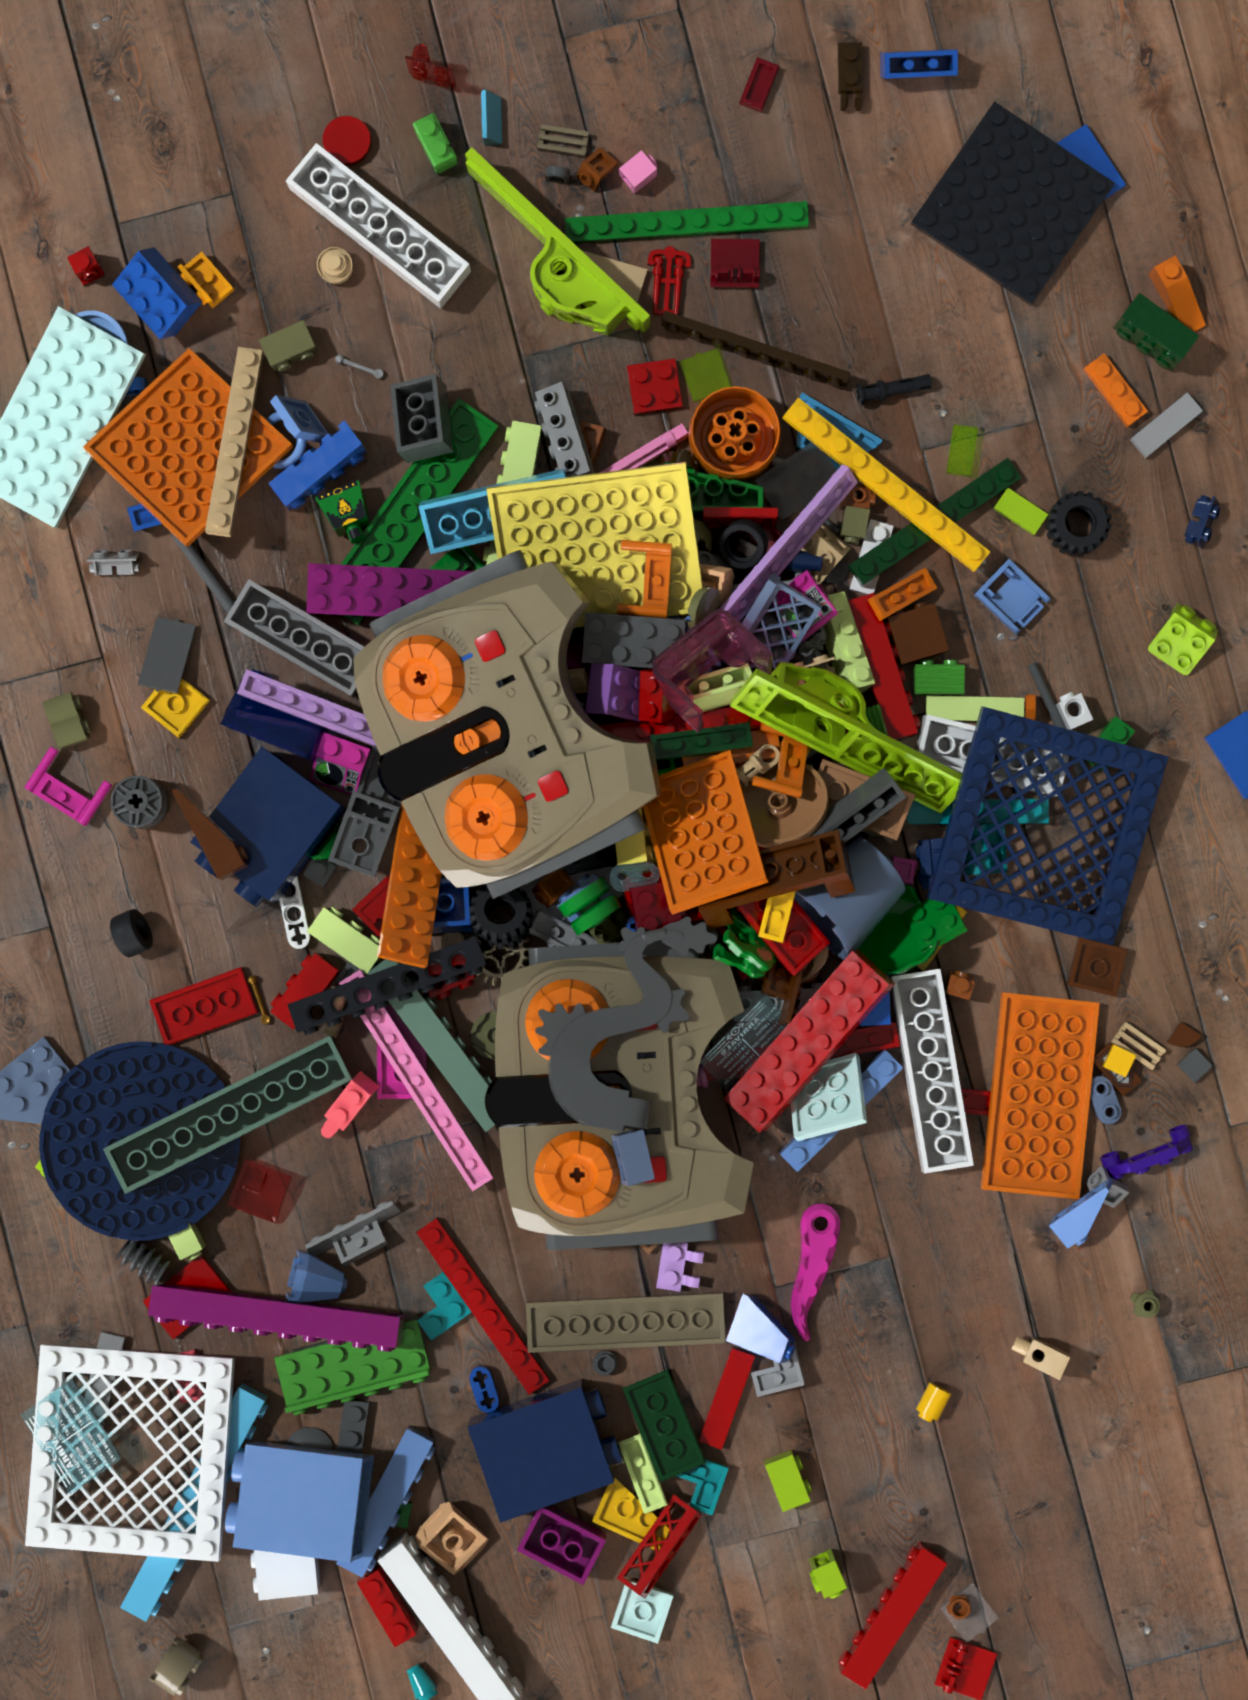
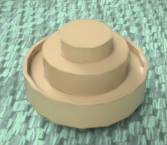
M329 247L319 255L317 270L321 278L326 282L341 284L351 276L353 261L349 253L344 249Z

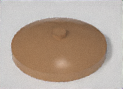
M770 759V760H767V761H764V762H771V761H773L774 759ZM778 763L764 774L760 773L757 776L776 781ZM806 763L800 798L753 786L752 780L747 787L741 782L757 843L760 847L769 848L811 837L826 818L829 797L825 782L821 775Z

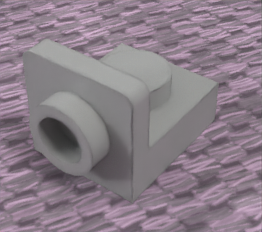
M1100 1166L1086 1180L1089 1191H1092L1111 1178L1105 1167ZM1111 1178L1114 1182L1103 1203L1114 1208L1130 1191L1127 1185Z

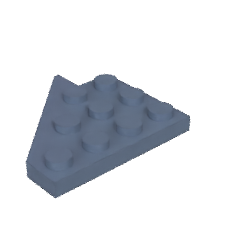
M43 1036L0 1071V1120L42 1123L44 1111L52 1093L64 1076L71 1070L70 1066L46 1036Z

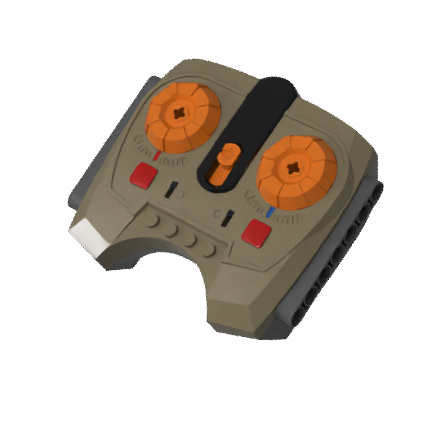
M521 550L491 562L372 621L369 625L375 639L368 643L353 658L354 681L370 732L380 754L378 778L382 788L389 796L402 803L418 837L439 871L456 888L486 884L492 899L647 829L638 810L661 795L654 743L624 739L599 727L581 706L571 684L567 665L568 644L577 620L588 607L590 601L557 562L551 561L528 567Z
M661 940L647 945L642 952L643 960L667 982L671 990L683 989L685 991V995L681 999V1006L689 1014V1019L687 1021L671 1022L666 1033H662L655 1023L646 1028L607 1037L598 1042L591 1052V1071L599 1082L608 1087L629 1091L628 1097L652 1101L649 1130H643L655 1179L631 1186L623 1185L621 1182L611 1139L612 1134H617L621 1131L582 1125L562 1109L556 1102L550 1088L548 1079L550 1056L538 1053L539 1048L547 1042V1039L535 1033L537 1027L544 1025L538 1015V1011L544 1009L554 1013L555 1005L558 1003L563 1005L566 1012L570 1014L578 1003H581L585 1013L604 1008L637 1004L643 999L640 987L626 966L624 952L617 949V946L622 943L528 948L529 966L503 975L496 1015V1077L486 1091L485 1108L491 1121L499 1127L505 1183L516 1224L522 1229L545 1233L546 1250L718 1240V1220L745 1213L754 1162L752 1159L731 1150L715 1136L703 1118L697 1097V1073L707 1045L722 1026L733 1017L744 1012L730 966L717 960L702 959V954L697 953L692 948L689 949L688 955L683 956L675 949L665 945ZM624 1125L623 1132L632 1129L639 1130L642 1128H630Z

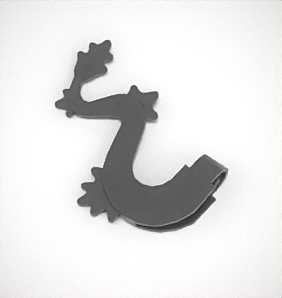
M688 916L680 921L669 923L662 928L645 931L643 927H639L636 932L626 927L621 929L624 941L617 946V949L624 952L626 966L643 993V999L639 1003L604 1008L585 1013L583 1005L578 1003L570 1014L566 1012L563 1005L558 1003L555 1005L554 1013L544 1009L538 1011V1015L544 1025L537 1027L535 1033L547 1039V1042L539 1048L538 1053L550 1056L548 1063L550 1088L556 1102L570 1117L580 1124L623 1132L624 1125L630 1128L636 1127L649 1130L652 1101L628 1097L629 1091L608 1087L599 1082L591 1071L590 1057L597 1043L607 1037L646 1028L655 1023L662 1033H666L671 1022L687 1021L689 1019V1014L681 1006V999L685 995V991L683 989L671 990L667 982L643 960L642 954L647 945L661 940L665 945L675 949L683 956L688 955L690 948L694 949L697 953H703L707 944H713L717 941L716 935L707 932L704 922L693 926L691 918Z

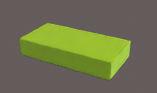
M1009 488L1005 490L993 508L1033 536L1048 516L1046 512Z

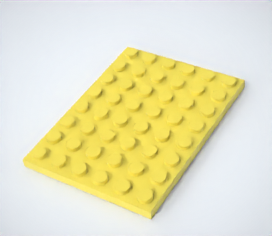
M686 462L487 488L497 559L521 550L528 567L551 561L557 562L590 601V604L583 611L574 628L584 627L585 612L588 611L617 613L618 604L643 606L646 552L621 550L622 540L672 543L667 616L688 614L692 597L696 591L703 589Z

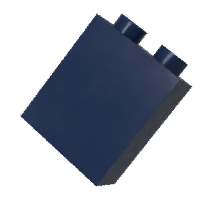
M262 746L209 816L238 846L242 845L249 856V859L246 861L249 866L233 874L240 879L234 891L255 907H258L264 898L270 902H279L281 896L286 893L293 880L309 862L310 856L330 834L347 809ZM194 836L190 843L201 850L194 861L217 877L196 836Z
M579 1379L497 1408L491 1413H483L470 1418L467 1428L500 1523L614 1483L613 1467L624 1464L615 1435L602 1438L596 1420L607 1417V1411L598 1388L586 1392L583 1380Z

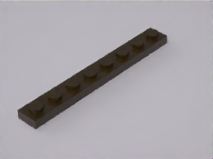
M664 311L661 325L665 326V330L678 334L680 331L688 334V337L692 340L701 342L704 339L710 341L711 345L716 348L725 349V347L734 349V353L737 355L748 357L749 354L758 357L757 360L761 363L770 365L773 362L781 365L780 368L785 371L794 372V370L803 372V375L809 379L817 380L821 378L827 380L826 383L833 387L840 388L841 385L846 387L851 373L668 311Z

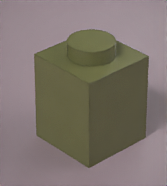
M845 506L839 538L845 539L844 542L847 544L858 545L859 542H863L866 538L870 509Z

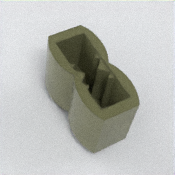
M69 692L43 702L54 738L60 749L90 740L89 733H92L89 721L82 717L81 710L84 707L79 696L75 697L74 693Z

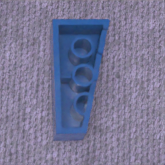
M345 420L338 425L341 430L336 434L328 433L321 439L322 442L317 450L313 448L305 452L300 458L301 463L299 465L292 463L268 483L289 511L292 508L296 510L303 506L308 496L312 493L313 495L319 494L325 489L327 482L331 479L336 481L345 474L344 470L350 465L356 466L365 459L364 455L367 452Z

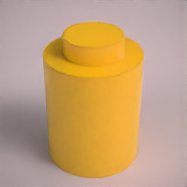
M929 1382L916 1408L920 1412L918 1416L932 1423L933 1419L938 1421L951 1393Z

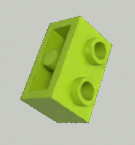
M832 1549L809 1558L812 1569L809 1574L816 1592L821 1591L824 1599L827 1597L836 1598L844 1593L843 1590L847 1589Z

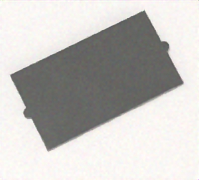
M156 618L139 678V686L153 688L156 692L166 691L178 694L197 628L196 625L179 622L178 619Z

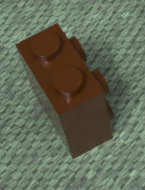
M927 601L913 605L914 609L907 612L902 608L885 620L888 622L891 631L890 638L892 644L895 645L898 653L897 661L899 667L949 651L935 603L928 605Z

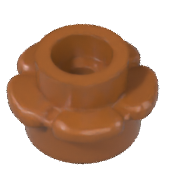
M964 1595L952 1596L949 1599V1604H947L948 1613L958 1620L966 1618L971 1612L970 1600Z

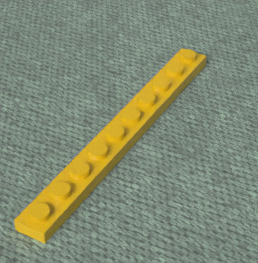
M799 397L782 417L783 420L839 465L843 464L849 467L859 481L971 571L975 572L990 553L987 548Z

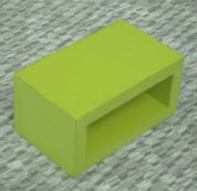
M792 1450L764 1460L782 1512L811 1502L808 1494L813 1492L808 1479L803 1480L799 1472L803 1470L799 1455L793 1456Z

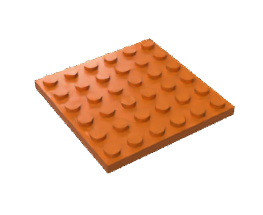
M190 348L83 446L84 450L186 547L191 545L206 528L231 386ZM255 409L253 410L238 499L293 448L292 443Z

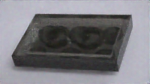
M811 442L755 479L759 486L763 487V493L771 506L778 508V516L783 521L809 504L837 469L828 455Z

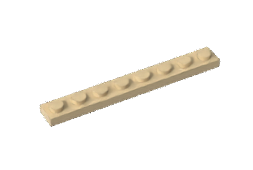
M238 347L205 528L206 534L231 537L263 360V351L259 349Z

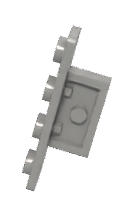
M394 1201L383 1202L376 1209L357 1215L355 1220L334 1227L333 1231L326 1235L314 1237L310 1243L305 1245L306 1250L317 1256L335 1247L340 1262L345 1267L388 1245L380 1223L400 1213V1208Z

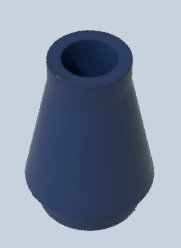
M800 550L786 566V570H792V573L805 572L806 570L821 571L823 557Z

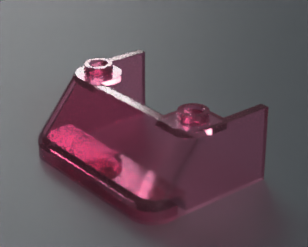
M723 609L710 613L656 656L652 662L653 675L669 705L697 733L702 730L703 711L694 703V695L687 688L721 659L732 667H741L751 660L761 671L769 675L772 671L773 653L731 613Z

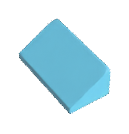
M482 90L483 144L485 146L502 145L501 97L488 90Z

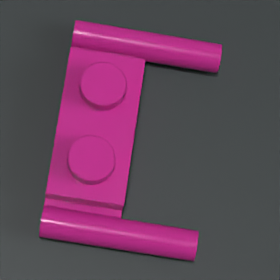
M50 746L24 788L80 824L87 826L111 789L112 784L104 780L92 800L88 799L46 772L59 752Z

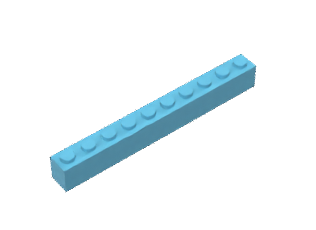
M244 1383L238 1387L232 1399L226 1484L231 1477L232 1470H230L235 1454L238 1451H245L242 1448L245 1439L251 1440L257 1429L253 1424L257 1417L262 1419L269 1406L265 1404L268 1396ZM195 1467L191 1477L199 1470L197 1467ZM200 1475L193 1480L198 1489ZM189 1485L181 1493L187 1503L197 1496ZM179 1500L172 1510L175 1515L184 1508ZM198 1500L191 1506L192 1509L196 1512V1514L198 1509ZM187 1510L178 1517L186 1529L196 1521ZM175 1522L165 1529L181 1531ZM196 1526L189 1532H196ZM147 1556L120 1608L145 1622L151 1615L155 1617L162 1605L159 1602L163 1593L168 1594L174 1583L171 1580L174 1571L179 1573L186 1559Z

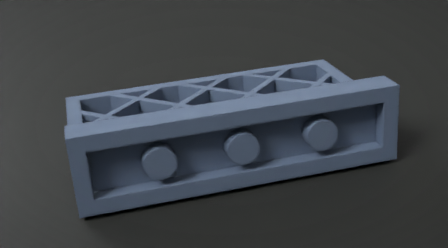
M772 573L720 658V661L726 665L729 663L738 665L743 663L738 660L740 654L752 651L755 662L749 664L752 673L755 671L754 667L761 670L760 666L773 664L775 669L778 662L788 663L821 610L822 605L782 582L780 576ZM780 589L790 595L792 603L778 604L776 595ZM806 604L814 609L811 616L800 618L797 606ZM793 607L796 619L783 622L780 610ZM776 611L779 623L766 625L765 613ZM761 621L762 627H757ZM798 624L799 636L788 638L785 626ZM780 627L783 640L771 642L768 630ZM764 631L767 643L754 645L752 634ZM749 641L750 647H745ZM785 644L787 655L775 658L772 646ZM768 647L771 659L759 662L756 650Z

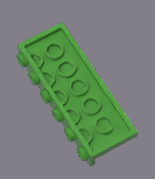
M418 1319L404 1322L402 1345L392 1350V1352L377 1350V1345H370L367 1348L352 1347V1342H346L342 1345L323 1343L275 1356L274 1360L286 1403L285 1412H292L293 1415L307 1412L308 1407L317 1406V1409L330 1406L331 1401L340 1399L341 1402H347L355 1399L357 1394L364 1393L365 1396H370L378 1393L379 1389L388 1386L389 1390L402 1387V1382L412 1380L413 1383H419L427 1380L426 1376L430 1375L431 1367Z

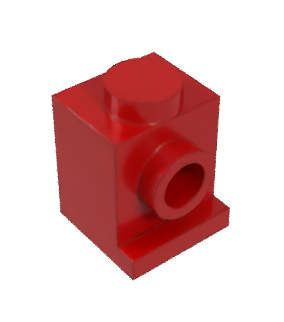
M89 246L67 257L75 275L80 279L83 286L105 276L100 263Z

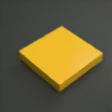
M182 678L178 694L166 691L156 692L154 690L141 708L175 736L181 738L209 704L210 700Z

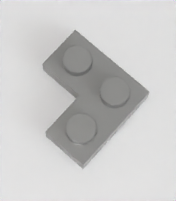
M795 1340L793 1343L795 1346L794 1354L786 1363L773 1361L774 1367L751 1372L757 1397L806 1385Z

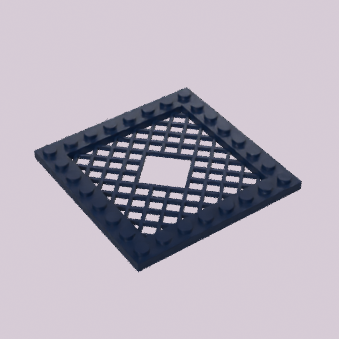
M981 706L927 898L1113 946L1169 756ZM1001 737L1006 739L999 743ZM1014 741L1028 744L1029 746L1019 751ZM1010 743L1015 754L1004 760L998 749ZM1037 747L1053 752L1042 757ZM1033 749L1038 760L1027 766L1021 755ZM1060 753L1076 758L1065 764ZM996 755L1000 763L992 767ZM1056 755L1061 767L1050 772L1045 761ZM1018 758L1023 769L1012 775L1006 764ZM1083 759L1099 764L1088 770ZM1079 761L1084 773L1073 779L1068 767ZM1041 764L1046 775L1035 781L1030 770ZM1106 765L1121 770L1111 776ZM1003 767L1008 778L997 784L991 773ZM1102 768L1107 779L1096 785L1091 773ZM1064 770L1069 782L1058 787L1053 776ZM1129 772L1136 773L1134 780L1130 776ZM1026 773L1031 784L1020 790L1014 779ZM1125 774L1130 785L1119 791L1114 779ZM1087 776L1092 788L1081 794L1076 782ZM990 779L993 787L985 791L988 780ZM1049 779L1054 790L1043 796L1038 785ZM1011 782L1016 793L1005 799L999 788ZM1110 783L1115 793L1104 799L1099 788ZM1072 785L1077 796L1066 802L1061 791ZM1034 788L1039 799L1028 805L1023 794ZM1131 789L1126 804L1122 797V794ZM996 791L1001 802L990 808L984 797ZM1095 791L1100 802L1089 808L1084 797ZM1057 794L1078 835L1037 859L1016 818ZM1019 797L1024 808L1013 814L1008 803ZM1118 798L1123 808L1112 814L1107 803ZM1080 800L1085 811L1074 817L1069 806ZM983 803L987 811L979 815L981 804ZM1004 806L1010 817L998 823L993 812ZM1103 806L1108 817L1097 823L1092 812ZM1124 813L1119 828L1115 818ZM989 815L995 826L983 832L978 821ZM1088 815L1093 826L1082 832L1077 821ZM1012 821L1018 832L1006 838L1001 827ZM1111 821L1116 832L1105 838L1100 827ZM976 827L980 835L972 839L973 832ZM997 830L1003 841L991 847L986 836ZM1096 830L1101 841L1090 847L1085 836ZM1020 836L1026 847L1014 853L1009 842ZM1117 837L1112 852L1107 842ZM982 839L987 850L976 856L971 845ZM1081 839L1086 850L1075 856L1070 845ZM1006 845L1010 856L999 862L994 851ZM1104 845L1109 856L1098 862L1093 851ZM1066 848L1071 859L1060 865L1055 854ZM969 850L973 858L965 863ZM1029 851L1033 862L1022 867L1017 857ZM991 854L996 864L984 870L979 860ZM1089 854L1094 865L1083 871L1078 860ZM1052 857L1056 868L1045 873L1040 863ZM1014 860L1019 870L1007 876L1002 866ZM1110 861L1107 873L1105 875L1101 868V865ZM976 863L981 873L969 879L964 869ZM1074 863L1079 874L1068 880L1063 869ZM1037 866L1042 876L1030 882L1025 872ZM1097 868L1102 879L1091 885L1086 874ZM999 869L1004 879L992 885L987 875ZM1060 872L1064 883L1053 888L1048 878ZM961 874L963 875L966 882L960 881ZM1022 875L1027 885L1015 891L1010 881ZM1082 877L1087 888L1076 894L1071 883ZM984 878L988 887L973 883ZM1045 881L1050 891L1038 897L1033 887ZM1007 883L1011 893L996 889ZM1103 884L1100 897L1098 899L1094 889ZM1067 886L1073 897L1061 903L1056 892ZM1030 889L1034 899L1019 895ZM1090 892L1095 903L1084 909L1079 898ZM1052 895L1057 905L1042 901ZM1075 901L1080 911L1066 908V906ZM1096 908L1094 915L1088 913Z

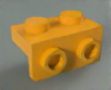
M202 251L185 266L182 264L178 266L181 272L180 277L188 286L192 285L197 290L195 294L202 300L203 306L208 303L213 309L235 291Z

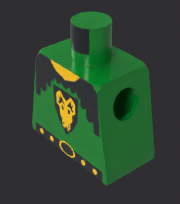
M359 480L315 497L338 537L347 534L350 542L353 544L364 539L361 528L368 526L370 520L364 491Z

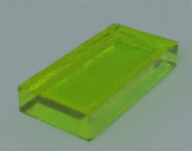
M953 425L946 474L971 476L977 427Z

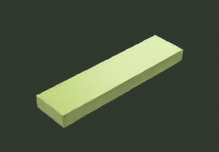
M926 695L925 715L953 721L977 722L981 706L1024 717L1025 698Z

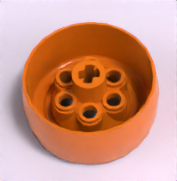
M737 386L722 388L704 398L695 409L688 430L690 450L693 457H695V461L706 473L718 475L720 478L728 480H749L767 469L777 454L781 439L779 418L769 401L758 392ZM734 415H742L744 418L743 420L736 419ZM720 418H725L726 424L720 426L718 425L717 420ZM754 425L757 432H748V426ZM731 428L740 429L739 433L741 435L739 437L736 434L734 437L731 436ZM715 434L722 437L720 443L713 442L712 437ZM746 442L751 443L753 446L752 450L745 451L743 444ZM726 448H734L735 454L733 456L726 455Z

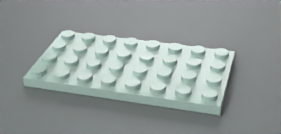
M58 306L0 420V498L57 528L93 459L84 450L83 446L115 417L146 354Z

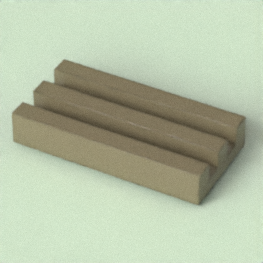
M541 124L537 150L585 158L589 131ZM545 133L583 138V140L546 135ZM544 141L582 146V150L544 144Z

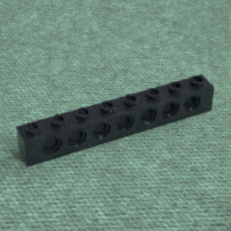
M473 937L429 953L428 965L424 969L401 963L287 1005L297 1033L304 1032L306 1036L319 1031L318 1026L325 1023L328 1024V1027L342 1023L341 1018L351 1014L353 1019L366 1014L365 1009L372 1006L375 1007V1010L389 1006L388 1001L397 997L400 1002L413 997L412 992L421 989L422 993L436 989V983L445 981L447 985L459 981V975L468 972L469 976L481 973L483 972L482 967L486 966L487 963L478 938ZM461 954L465 957L466 964L463 968L456 969L452 964L454 956ZM433 963H439L442 966V973L438 977H432L429 973V967ZM411 971L416 972L419 976L418 983L414 986L408 985L405 980L406 975ZM386 980H392L395 984V990L391 994H386L382 990V984ZM364 988L369 989L372 994L370 1001L366 1003L359 999V992ZM339 997H345L348 1001V1006L344 1011H339L335 1006V1002ZM316 1005H320L324 1009V1016L319 1020L312 1016V1009Z

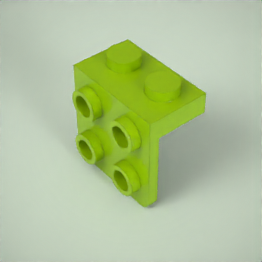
M1177 603L1168 621L1149 644L1148 651L1181 674L1188 675L1216 640L1218 629L1210 620H1203L1195 615L1196 613L1191 607L1187 605L1182 606Z

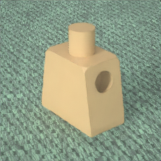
M1017 1336L1012 1346V1350L1024 1355V1363L1058 1380L1061 1379L1070 1359V1353L1035 1337L1029 1342ZM1038 1349L1044 1352V1356L1038 1359L1033 1356V1352Z

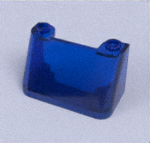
M251 669V671L265 676L264 673ZM240 681L223 714L220 725L314 762L323 733L328 734L329 729L237 694L241 684ZM320 696V698L333 702L330 699Z

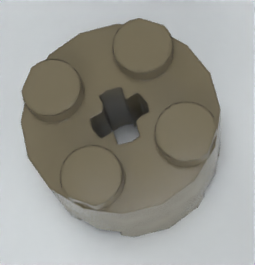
M176 1636L173 1641L176 1647L173 1645L169 1647L154 1671L158 1675L152 1674L149 1681L173 1696L175 1694L180 1696L190 1681L187 1678L190 1671L195 1673L204 1657L200 1655V1650Z

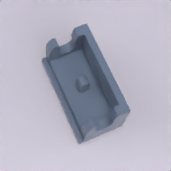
M632 1129L612 1134L611 1139L622 1184L631 1186L655 1179L644 1130Z

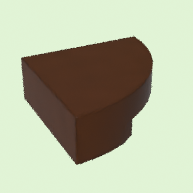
M1179 1022L1167 1043L1179 1047L1189 1046L1197 1042L1202 1035L1184 1023Z

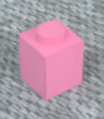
M641 150L619 168V176L635 194L657 176L656 167L658 165L650 154L646 156Z

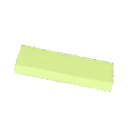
M641 1434L618 1442L644 1514L667 1506V1500Z

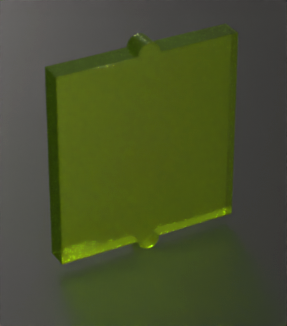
M717 348L702 354L697 352L696 356L679 361L693 402L704 399L712 392L722 388L731 387Z

